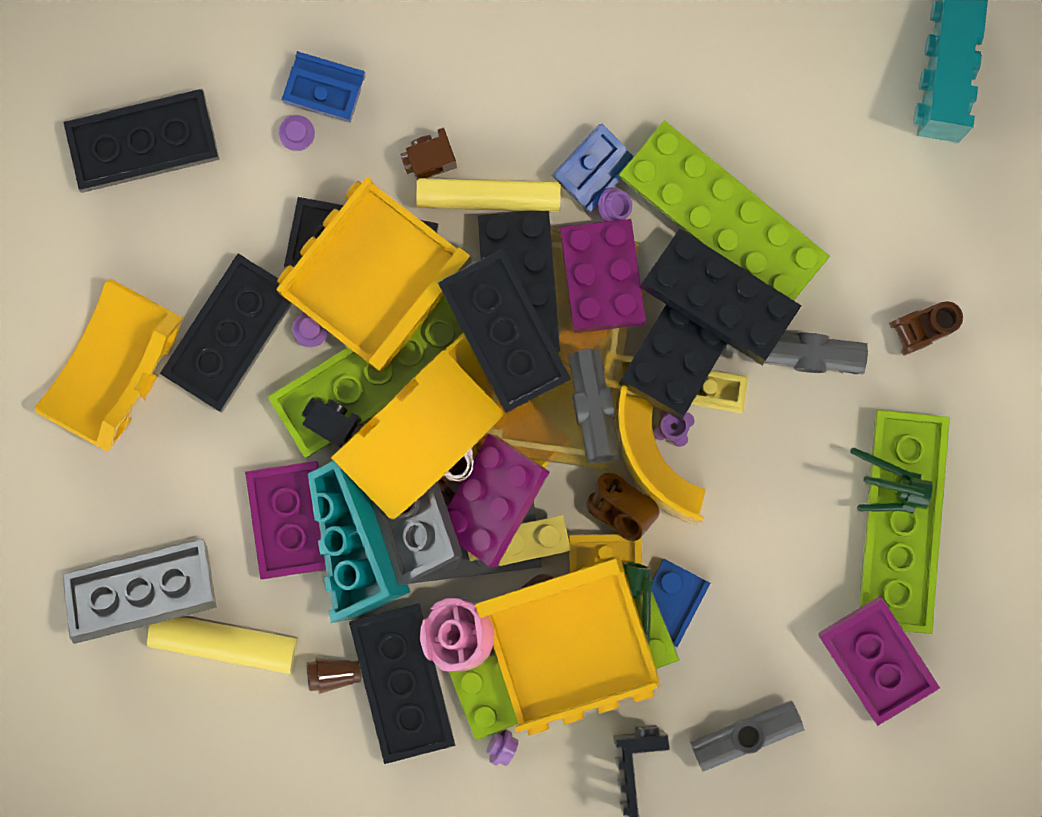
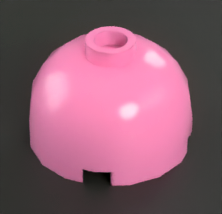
M446 598L435 603L430 608L434 610L430 613L429 618L424 619L422 622L420 642L424 655L428 660H433L439 666L437 668L443 671L464 672L480 666L490 655L494 644V627L489 616L479 618L475 606L476 603L468 599Z

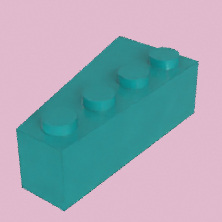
M934 0L930 15V21L935 22L934 34L928 35L925 45V55L930 56L928 69L923 68L919 82V90H924L922 103H917L913 118V124L918 125L917 136L959 143L973 129L975 116L969 114L971 113L973 103L977 100L978 86H972L971 82L977 77L982 58L981 52L975 51L976 45H981L984 38L988 0Z
M334 461L308 473L315 521L319 522L321 540L318 541L320 555L325 557L327 577H324L326 592H330L333 610H329L331 623L353 620L410 593L408 585H398L371 499Z

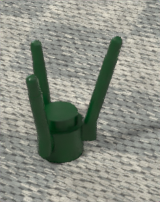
M853 447L850 449L851 454L905 478L897 483L865 476L863 481L867 484L897 491V500L902 501V503L860 504L857 506L858 511H903L914 514L915 508L925 510L928 508L933 490L932 481L921 479V474L909 472Z
M625 561L622 565L633 598L641 597L643 592L642 626L648 644H650L651 590L654 582L649 579L651 568L643 564Z

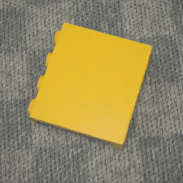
M367 176L362 183L358 180L351 186L345 196L348 201L340 211L334 209L323 222L325 229L317 239L311 237L300 251L303 257L295 267L289 265L282 272L277 280L280 285L276 290L382 374L444 297L438 282L468 267L471 263V257L460 247L458 249L383 192Z
M620 557L475 604L479 618L489 616L494 627L493 647L518 721V725L515 727L516 733L527 730L529 736L550 729L549 722L562 719L564 725L585 718L584 711L597 708L599 714L620 707L619 700L629 697L633 698L634 703L654 697V689H658L661 686L658 671Z

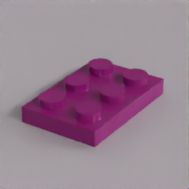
M632 219L560 227L573 333L645 325L646 318L642 290L640 288L641 283Z
M488 434L473 461L471 474L462 481L447 510L459 545L489 567H497L550 471L497 435Z
M318 461L245 472L260 580L326 570L325 557L320 555L318 541L321 540L319 522L315 521L308 478V473L319 468Z
M881 595L818 633L819 638L877 726L940 689L937 681Z

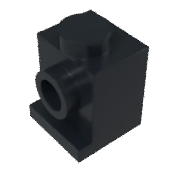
M312 397L302 412V416L306 418L302 425L339 448L350 439L362 419L353 412L347 418L345 414L348 409L330 398L325 404Z

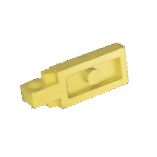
M564 515L521 524L498 565L503 566L570 552ZM468 551L470 561L478 560L477 557Z

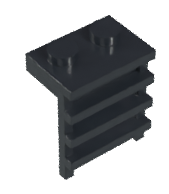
M657 725L636 726L635 733L613 735L615 746L617 748L622 747V757H615L617 768L624 770L625 778L617 779L620 792L626 793L627 797L626 801H620V809L623 816L639 817L633 754L670 750L668 734L664 730L659 731Z

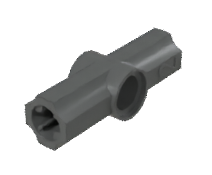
M817 333L783 334L764 364L794 367L796 371L807 373L833 371L863 375L865 374L868 359V343L829 339V336Z
M579 350L569 355V363L575 393H573L577 424L581 425L585 454L588 463L609 462L619 458V451L613 419H615L614 405L610 388L606 387L600 350Z
M790 700L747 719H739L730 726L700 737L690 743L700 768L704 772L745 754L756 753L762 747L805 729L793 701ZM745 726H752L756 730V740L751 745H741L738 741L740 729Z

